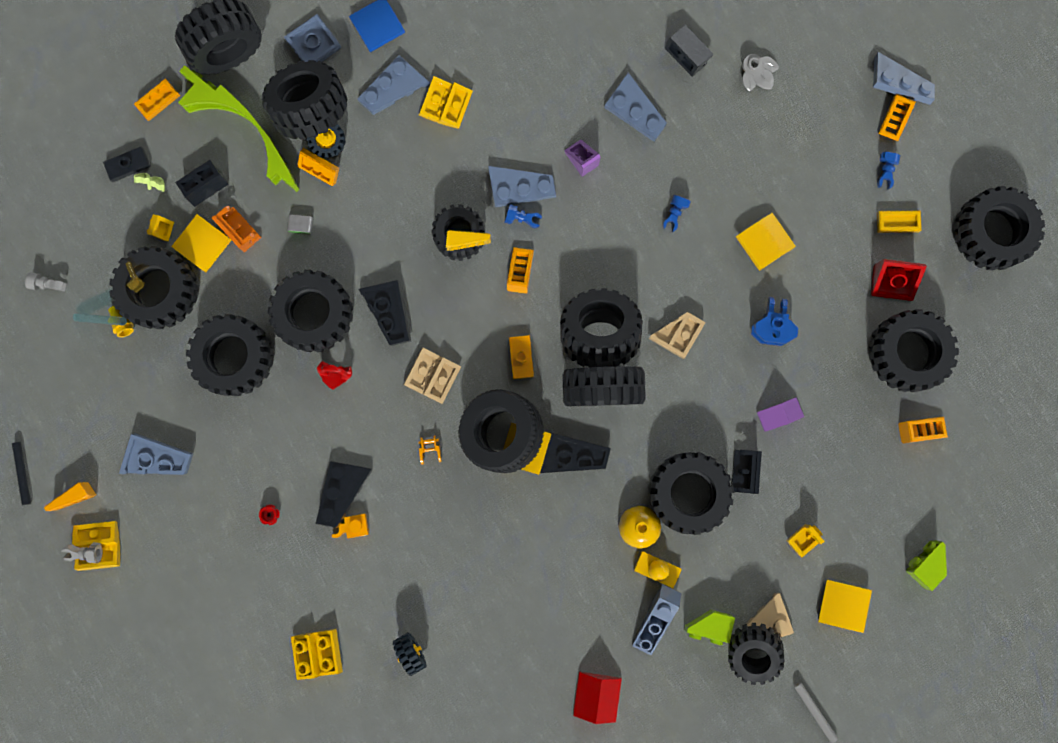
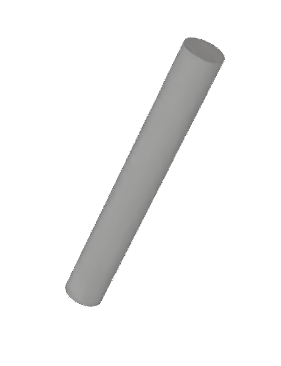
M801 682L795 684L794 688L831 743L836 742L838 737Z

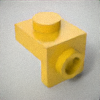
M804 524L786 540L801 558L817 544L825 542L821 538L822 532L815 525L811 526L808 524Z

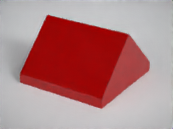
M887 259L874 264L871 295L913 301L926 270V264Z
M579 671L573 716L593 724L615 723L622 678Z

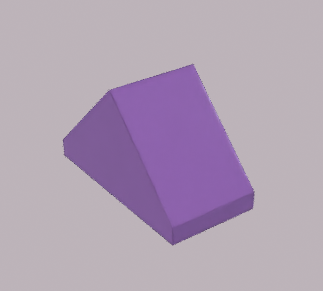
M582 140L564 150L582 177L599 166L601 158L599 153Z
M797 397L757 412L764 432L787 425L804 417Z

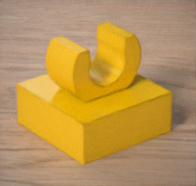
M153 214L146 232L150 236L169 242L174 222Z

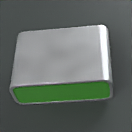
M290 214L287 231L290 233L311 234L313 217Z

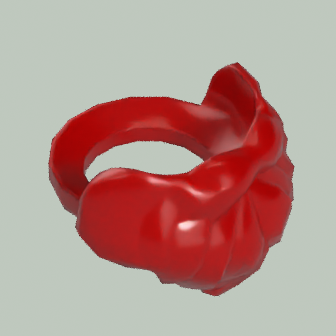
M321 361L317 366V372L320 374L322 381L332 390L345 383L352 376L351 366L346 368L342 366L336 367L324 361Z

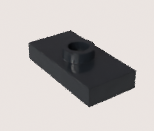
M141 146L103 162L111 182L118 181L151 167L144 148Z

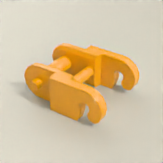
M436 435L433 436V439L423 440V437H421V441H419L422 447L419 448L421 465L424 464L423 453L429 451H437L438 461L442 462L440 446H437L439 439H436ZM434 443V448L425 449L424 444Z

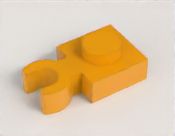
M366 513L344 517L345 523L340 524L339 532L332 534V538H338L346 533L347 538L369 535Z

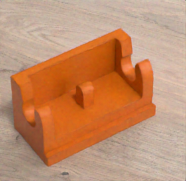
M228 205L212 217L215 223L243 252H246L261 238L234 207L230 208Z

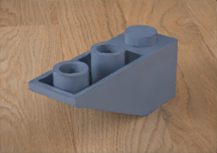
M663 584L660 586L632 644L633 647L649 655L653 654L680 607V592Z

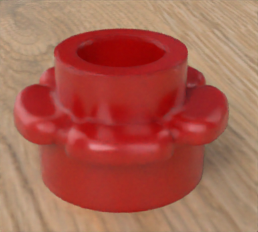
M272 504L262 507L259 511L260 521L265 525H274L277 522V518L280 517L279 510Z

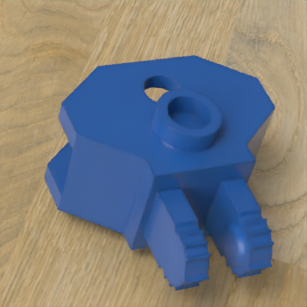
M769 297L766 313L763 315L762 320L752 325L751 335L760 344L782 346L798 337V327L789 319V314H787L788 300L782 299L780 311L775 313V300L773 297Z

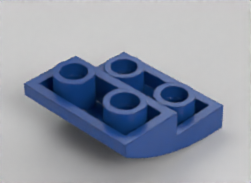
M377 0L349 16L369 52L406 33L387 0Z

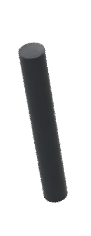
M21 442L12 443L21 503L22 506L29 505L31 500Z

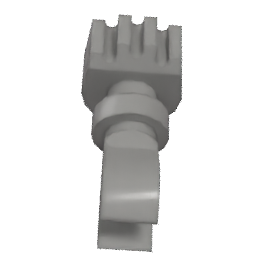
M31 272L27 274L25 281L26 288L38 290V288L46 290L49 288L65 292L67 284L61 281L48 280L47 277H41L40 274Z
M93 542L89 548H80L73 544H67L61 550L69 552L63 557L66 561L80 559L86 560L88 563H99L103 554L101 543Z

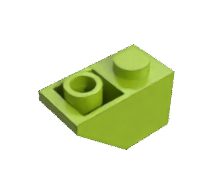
M937 540L929 541L923 547L924 551L919 557H914L906 569V572L924 589L933 591L947 576L946 546L942 541Z
M710 609L686 624L684 630L689 633V637L701 640L702 637L710 639L711 643L722 645L723 642L730 643L735 617Z

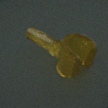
M128 262L126 267L132 280L127 283V286L137 293L144 287V283L135 274L131 262Z

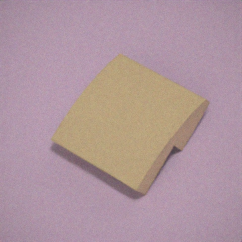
M422 347L403 385L443 404L461 366Z

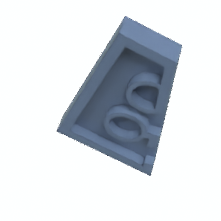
M879 52L874 57V88L931 105L935 100V84Z
M399 55L357 100L374 115L395 104V101L404 96L408 97L415 90L430 84L427 79Z
M629 73L604 107L654 142L667 125V122Z
M488 166L495 208L556 197L553 175Z
M133 433L130 436L119 474L184 475L188 473L193 453Z

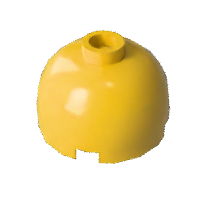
M640 505L624 511L618 525L624 542L631 547L639 549L647 548L654 544L659 538L662 528L660 519L649 507Z

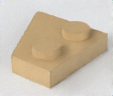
M687 312L652 334L649 339L680 358L685 359L706 322Z
M779 592L775 593L773 598L757 611L755 617L746 623L748 626H751V623H756V626H760L761 623L765 624L767 629L769 627L773 628L774 634L778 633L780 638L794 633Z

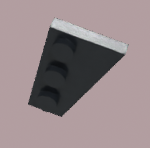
M399 280L358 289L366 300L368 308L376 318L378 326L390 346L412 342Z
M551 433L540 473L606 469L611 448Z
M330 461L315 524L338 528L355 497L362 489L367 477L371 474L372 469Z

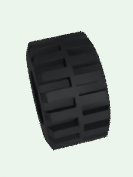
M458 204V207L449 205L450 209L443 208L442 214L438 213L435 216L436 221H433V229H431L433 240L437 249L445 257L448 256L451 260L456 258L459 261H463V258L466 257L470 259L472 258L471 255L479 253L478 250L479 248L482 249L483 245L447 251V231L452 225L463 223L470 227L471 232L485 233L483 221L476 211L473 212L469 206L464 208L462 204Z
M751 623V626L747 624L742 625V629L738 627L735 630V634L731 635L728 645V663H730L731 671H735L734 675L737 678L742 677V681L745 683L751 681V685H756V682L764 685L767 680L771 683L774 681V676L777 678L780 676V670L783 671L785 660L783 642L780 640L779 634H774L773 628L769 627L767 629L766 625L762 623L760 626H756V623ZM758 648L768 654L763 658L753 659L748 657L745 652L749 649Z

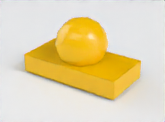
M644 551L641 552L634 568L635 572L673 589L682 570Z

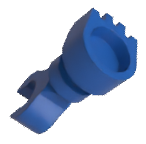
M887 151L881 153L880 162L886 164L883 165L882 170L884 172L877 181L878 188L882 187L883 180L888 181L887 190L893 187L892 172H895L896 167L894 165L899 164L901 155Z
M673 195L670 202L673 208H670L669 212L671 214L664 221L663 229H665L668 222H672L674 224L672 233L678 228V216L682 214L681 209L689 208L690 200Z
M509 205L504 223L512 224L514 219H518V222L522 223L524 221L532 228L540 226L532 222L534 217L542 219L539 213L529 214L523 210L520 212L517 211V206Z

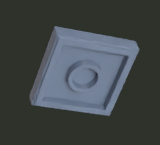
M318 14L284 36L299 59L304 62H308V60L322 62L342 48Z

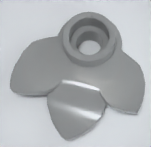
M757 54L747 55L742 62L744 70L742 82L744 87L748 91H751L756 85L766 90L772 89L774 83L772 73L779 69L776 61L768 56L760 58ZM751 61L755 62V68L751 66Z

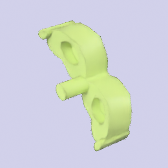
M148 173L134 175V183L147 184L148 190L156 187V189L165 192V183L161 177H150Z

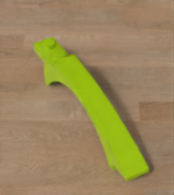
M184 65L179 72L193 86L178 103L188 113L206 109H219L233 112L250 121L259 130L266 146L268 157L266 176L275 185L283 180L293 190L298 192L299 187L277 147L249 111L222 85L217 88L209 80L207 83L202 80L203 76L193 69L190 70Z

